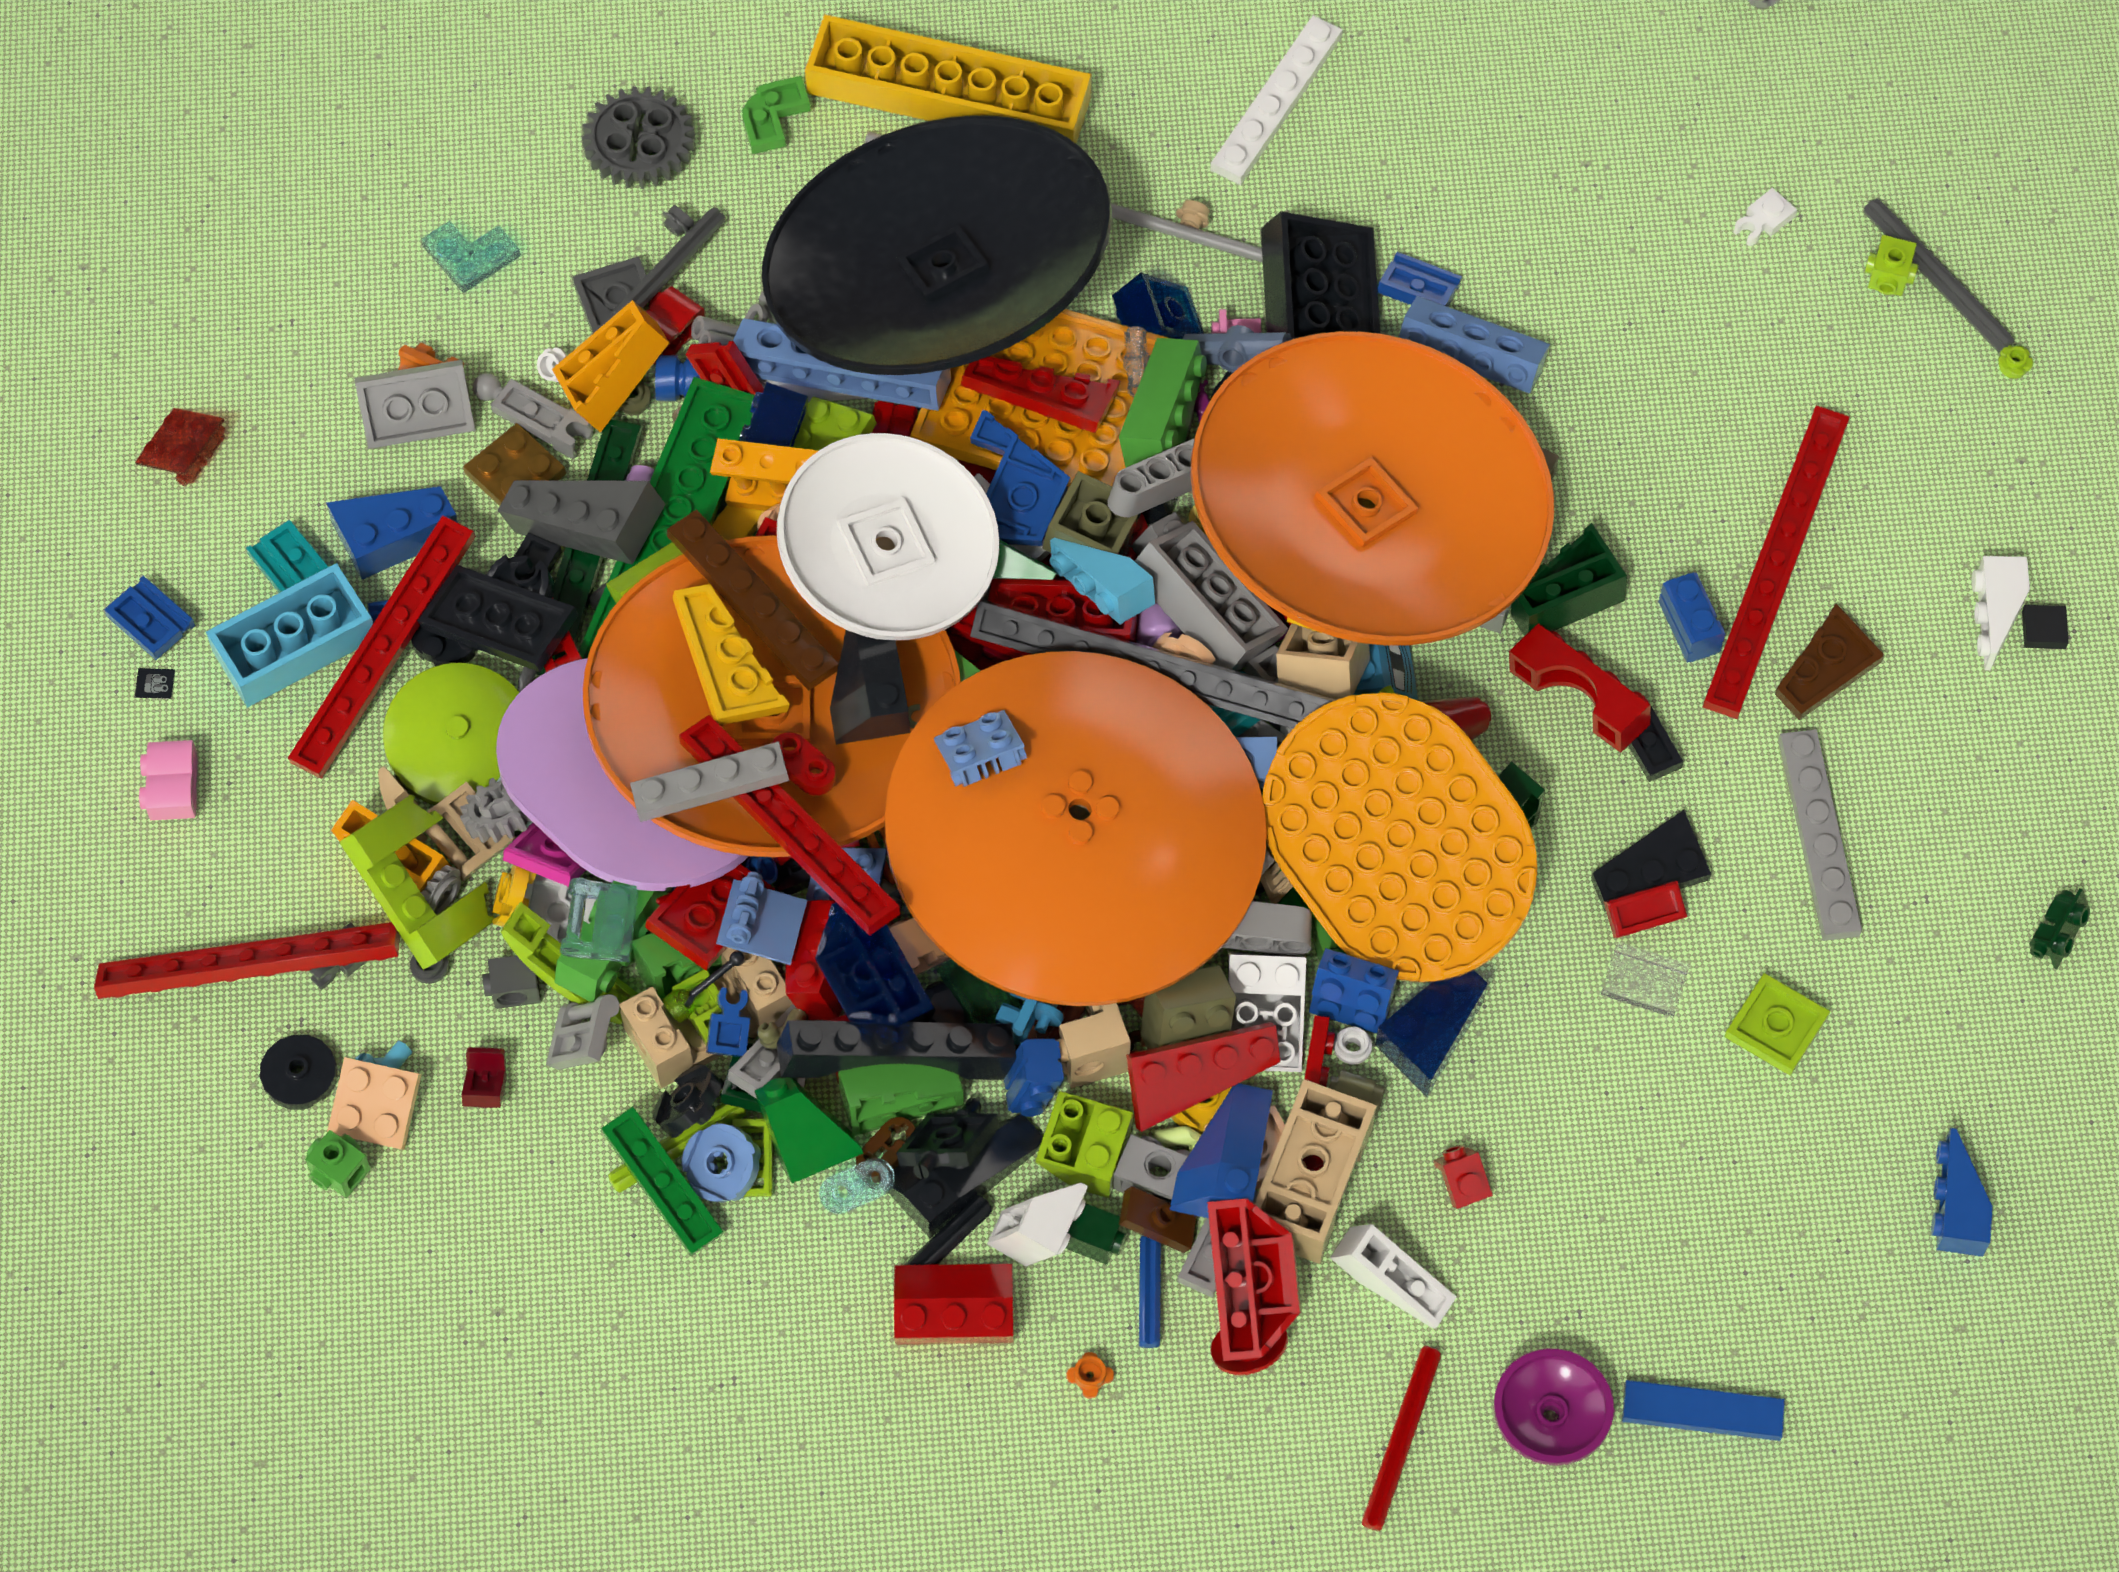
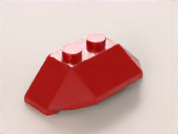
M1248 1198L1207 1202L1223 1361L1263 1358L1301 1314L1293 1233Z

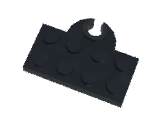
M505 554L492 565L486 575L456 565L417 621L423 630L541 672L579 614L574 606L552 599L555 593L554 580L545 563L540 560L535 565L534 575L527 580H521L532 569L533 563L530 557L517 556L508 558Z

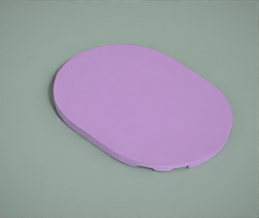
M588 658L561 665L539 676L528 684L509 705L499 726L496 746L498 768L505 790L514 804L571 859L588 872L610 883L617 881L636 886L637 890L666 891L668 887L690 884V887H695L710 882L733 870L748 857L697 845L674 835L651 820L640 822L637 810L619 793L606 776L595 756L588 737L583 709V681Z

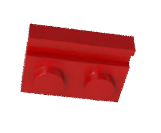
M729 341L727 345L723 346L720 342L690 344L685 355L701 379L763 398L766 392L734 341Z

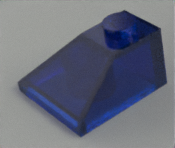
M1141 272L1112 295L1117 309L1116 315L1122 325L1170 339H1183L1185 334H1205L1190 292L1186 286Z

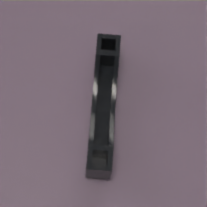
M788 1020L777 1041L781 1078H820L857 1067L880 1064H914L941 1068L956 1073L967 1080H1004L1016 1060L1012 1025L1001 1023Z

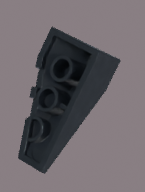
M848 630L845 631L830 705L836 745L910 733L909 712L895 640L875 639Z
M1020 1114L1000 1122L999 1129L970 1166L962 1169H953L950 1166H937L926 1179H924V1176L920 1179L914 1174V1166L899 1165L879 1181L880 1185L930 1239L973 1198L978 1195H985L1039 1151L1043 1135L1025 1116Z

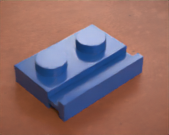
M1396 252L1394 260L1390 262L1379 281L1378 293L1412 305L1415 298L1419 296L1448 307L1455 295V291L1460 287L1462 276Z
M145 576L139 578L140 582L134 587L130 586L104 609L107 618L151 657L157 660L183 637L182 634L187 629L194 628L195 623L186 612Z

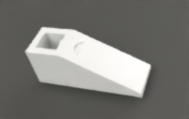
M1983 556L1978 570H1973L1972 590L1973 592H1978L1979 602L1975 604L1974 618L1976 624H1981V634H1979L1977 640L1978 656L1984 657L1985 670H1991L2030 590L2027 557Z

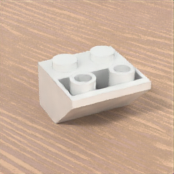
M1078 1183L1033 1197L1002 1210L987 1244L1025 1267L1055 1255H1060L1070 1240V1234L1067 1232L1072 1221L1080 1216L1085 1207L1086 1201L1083 1197L1088 1186Z

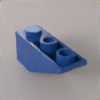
M1950 1128L1945 1141H1939L1937 1146L1936 1163L1942 1164L1941 1177H1936L1933 1198L1934 1200H1940L1939 1213L1934 1212L1931 1236H1937L1936 1250L1983 1257L1990 1245L1993 1206L1957 1129Z

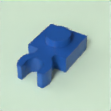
M722 987L717 995V1002L722 1009V1014L712 1013L710 1015L706 1053L742 1057L747 1050L750 1018L739 1017L740 1010L747 1004L748 993L746 990H741L739 1002L737 1004H730L726 1000L727 988Z

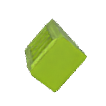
M733 1119V1126L744 1130L746 1133H764V1140H753L759 1148H764V1155H761L759 1163H764V1170H759L757 1178H764V1186H752L744 1197H772L774 1145L764 1119Z

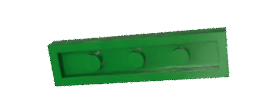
M633 1106L601 1128V1133L690 1257L723 1235L720 1226Z

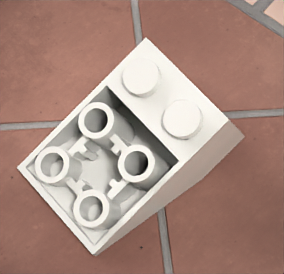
M1229 951L1228 982L1236 995L1231 1031L1268 1022L1273 1023L1277 1029L1281 1062L1264 1071L1302 1072L1306 981L1305 954L1283 955Z

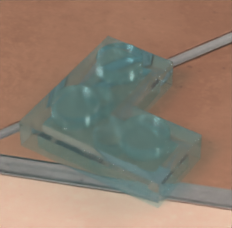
M450 221L421 239L423 248L463 293L521 256L518 246L499 225L471 244Z

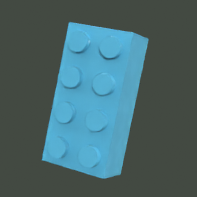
M335 563L206 631L213 654L248 708L357 650L373 625V621L342 570Z

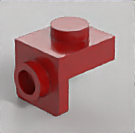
M1457 1145L1442 1152L1443 1157L1433 1160L1435 1168L1442 1172L1454 1208L1459 1209L1493 1196L1479 1152L1465 1148L1464 1145Z

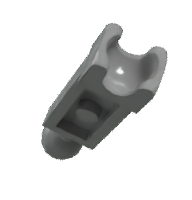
M490 373L480 374L474 381L473 391L480 400H494L491 404L493 413L513 424L518 423L524 430L553 445L554 450L571 459L577 457L575 439L573 437L581 436L585 439H591L593 436V426L575 410H567L513 379H510L504 388L501 387L499 379Z

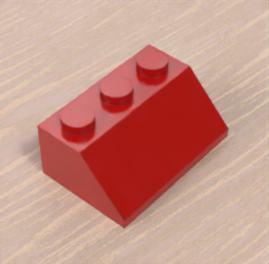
M1012 1264L894 1265L895 1345L1013 1343Z

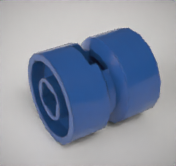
M660 355L657 358L655 369L656 401L677 402L681 395L685 398L693 377L700 378L688 358L684 363L681 362L678 355Z

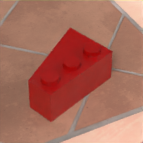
M835 900L807 901L790 965L786 964L785 994L796 1009H801L807 1014L808 1020H830L840 1017L868 936Z

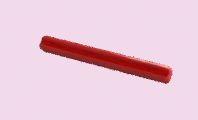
M1423 1346L1420 1350L1362 1519V1525L1373 1531H1381L1430 1391L1441 1357V1352L1435 1348Z

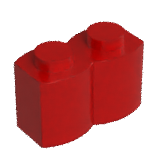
M673 286L663 292H658L651 299L649 309L645 311L659 324L669 341V344L660 355H676L682 345L692 339L691 328L695 318L698 316L705 317L703 307Z

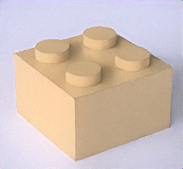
M1292 623L1276 653L1278 683L1336 700L1354 694L1370 661L1369 644L1336 638Z

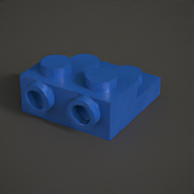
M1325 948L1313 985L1309 1013L1329 1017L1331 1020L1382 1035L1399 971Z

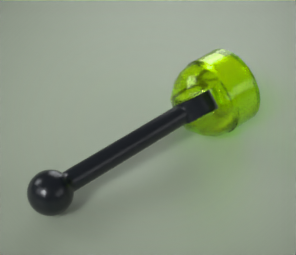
M734 951L730 955L728 962L691 991L676 989L662 999L666 1009L679 1023H682L694 1012L696 1005L695 997L732 967L741 966L745 962L744 954L740 951Z

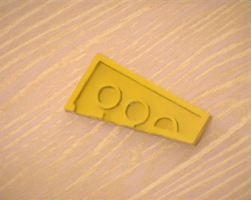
M711 584L675 590L673 601L713 719L719 725H725L788 712L790 704L784 695H780L772 684L773 678L765 667L762 668L753 655V648L746 638L743 639L735 628L734 619Z

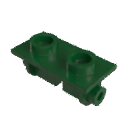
M2079 888L2076 895L2068 890H2063L2061 894H2056L2044 916L2046 921L2055 923V925L2052 926L2041 922L2029 943L2031 947L2030 953L2040 959L2044 955L2049 956L2054 969H2058L2063 958L2070 955L2078 930L2088 922L2090 907L2087 904L2083 889Z

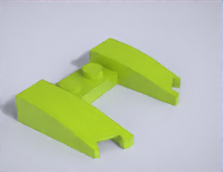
M409 795L339 843L424 970L439 962L490 925L494 917L488 916L484 896L489 893L486 882L481 883L438 914L434 913L395 854V851L435 825L443 817L435 810L428 813L414 803V796Z

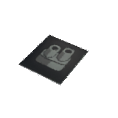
M138 668L134 698L171 699L175 669Z

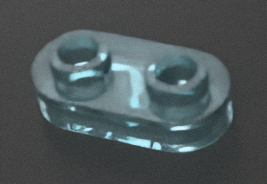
M879 1158L868 1159L828 1177L820 1187V1201L832 1213H846L890 1192L895 1182V1174L890 1164L885 1160ZM872 1171H877L881 1175L880 1184L873 1182L871 1178ZM839 1186L846 1188L848 1192L846 1199L839 1196Z

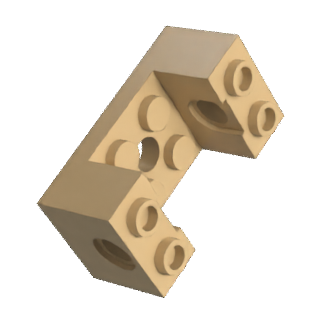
M727 947L721 954L722 966L730 960V955L734 951L739 950ZM742 952L745 956V962L741 966L732 967L717 979L714 984L718 991L722 987L727 988L726 1000L730 1004H737L739 1002L741 990L747 991L748 1001L745 1007L740 1010L739 1017L750 1018L748 1037L756 1038L758 1037L757 1031L761 1024L766 1022L769 1026L770 1022L775 1023L793 1003L785 994L786 983L773 962L767 958ZM652 986L619 1004L624 1030L660 1089L675 1082L674 1080L691 1067L700 1064L706 1065L723 1056L706 1053V1045L688 1019L675 995L661 1001Z
M1117 1003L1089 1006L1086 1009L1087 1017L1059 1025L1060 1039L1056 1040L1059 1041L1061 1053L1059 1062L1062 1063L1064 1077H1067L1070 1089L1128 1072L1126 1055L1130 1054V1039Z
M1305 1079L1302 1081L1254 1204L1293 1233L1296 1256L1320 1264L1334 1230L1336 1213L1356 1161L1360 1162L1372 1132L1377 1105ZM1308 1155H1316L1323 1160L1324 1166L1320 1170L1310 1171L1303 1166L1302 1160Z

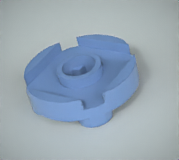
M718 1123L703 1131L699 1130L689 1139L682 1156V1168L687 1174V1179L690 1182L689 1185L697 1196L713 1202L737 1201L744 1197L757 1178L761 1150L744 1130L736 1126ZM725 1153L728 1166L726 1170L723 1169L718 1174V1166L713 1161L715 1157H722Z

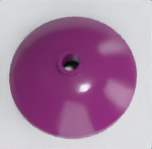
M1540 1349L1516 1359L1502 1374L1494 1395L1495 1421L1505 1441L1523 1457L1544 1465H1568L1590 1456L1606 1439L1614 1416L1613 1396L1603 1374L1584 1357L1562 1349ZM1553 1411L1557 1414L1558 1418L1550 1421L1545 1418L1544 1412Z

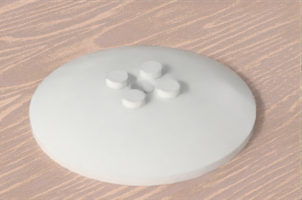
M870 433L844 438L824 447L812 455L797 470L785 490L779 507L777 518L778 549L785 571L792 584L806 602L823 617L848 631L862 636L882 640H911L941 632L958 623L975 608L986 593L996 570L999 556L998 525L993 508L984 490L974 476L952 456L929 443L897 434ZM888 537L894 542L895 548L889 551L883 550L876 544V539Z

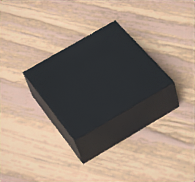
M2024 605L2022 609L2024 648L2066 649L2069 643L2066 606Z

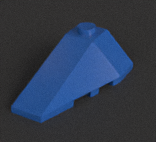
M1240 1083L1231 1088L1177 1172L1170 1205L1171 1211L1209 1219L1207 1202L1248 1198L1253 1203L1271 1105L1272 1090Z

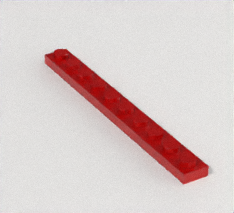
M1817 405L1815 406L1702 708L1738 720L1850 416Z

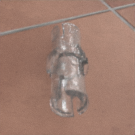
M1138 326L1130 327L1127 329V332H1124L1126 355L1123 357V368L1127 371L1128 394L1132 397L1136 394L1150 358L1146 343L1147 331Z

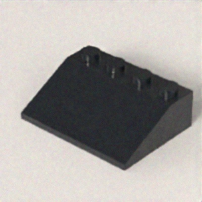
M1282 211L1261 227L1266 333L1286 332V334L1291 335V339L1339 331L1380 334L1373 227Z

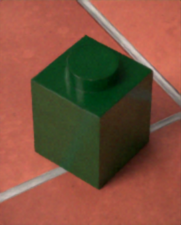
M1085 1203L1082 1213L1076 1220L1072 1221L1067 1232L1070 1234V1240L1065 1249L1108 1265L1112 1254L1119 1256L1127 1238V1233L1123 1232V1226L1119 1225L1120 1216Z

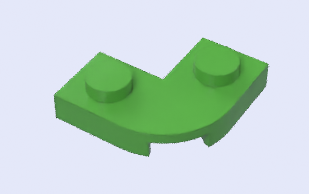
M801 75L757 87L756 94L747 101L744 108L742 107L743 126L752 154L786 147L779 118L811 111L810 101Z

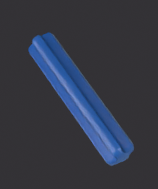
M1142 1235L1140 1238L1139 1345L1142 1348H1157L1160 1345L1161 1243Z

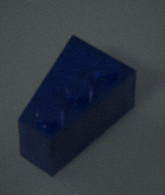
M1475 970L1452 979L1431 982L1378 1027L1375 1046L1427 1098L1443 1069L1446 1068L1450 1061L1451 1055L1460 1040L1463 1039L1484 1003L1488 983Z

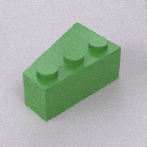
M880 1064L838 1072L840 1096L851 1132L854 1136L880 1129L891 1118L903 1117L913 1120L924 1117L927 1114H934L964 1105L963 1089L958 1074L941 1068L914 1064Z

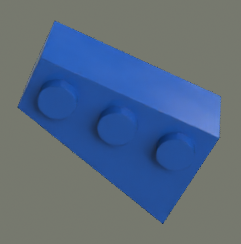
M441 486L326 502L332 525L361 580L417 556L442 515L458 523L456 513Z

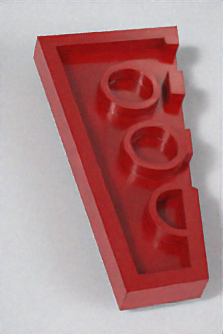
M1268 1022L1127 1054L1136 1128L1142 1132L1280 1063L1276 1025Z

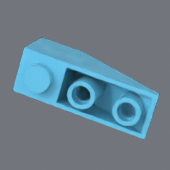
M1058 538L1050 540L1052 556L1050 557V564L1053 570L1057 572V575L1064 576L1081 595H1086L1104 615L1108 614L1116 622L1122 624L1155 604L1153 577L1131 558Z

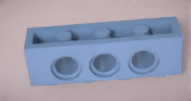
M1419 296L1415 298L1404 316L1399 338L1420 343L1453 357L1482 377L1529 394L1542 373L1550 346L1549 343Z

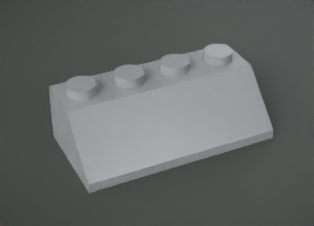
M1193 521L1150 541L1135 560L1140 567L1153 577L1155 601L1162 608L1163 612L1173 620L1185 635L1202 643L1216 659L1213 665L1239 671L1246 667L1249 660L1263 653L1288 631L1287 626L1272 609L1234 576L1221 560L1208 537Z

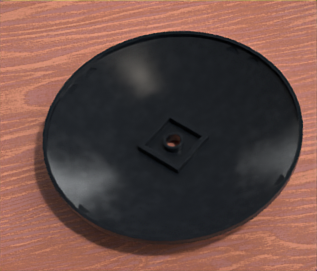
M971 115L931 120L907 126L884 134L843 155L823 169L795 195L779 217L766 245L762 263V284L766 302L776 324L791 342L814 358L835 367L875 375H911L966 365L996 354L1032 335L1052 321L1080 294L1098 268L1109 242L1112 225V207L1109 192L1100 170L1092 158L1079 145L1068 137L1034 122L1001 116ZM942 263L948 264L944 267H938Z

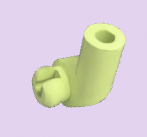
M1188 1126L1154 1131V1139L1158 1140L1163 1147L1181 1146L1189 1152L1192 1151L1202 1135Z

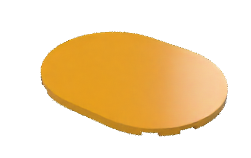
M1382 692L1351 695L1318 708L1299 722L1283 740L1272 760L1263 788L1262 799L1265 807L1266 838L1269 848L1284 875L1341 950L1349 956L1398 970L1397 980L1420 983L1448 980L1467 974L1489 962L1510 943L1528 915L1535 893L1537 854L1534 838L1529 823L1514 797L1469 737L1453 720L1438 709L1408 696Z

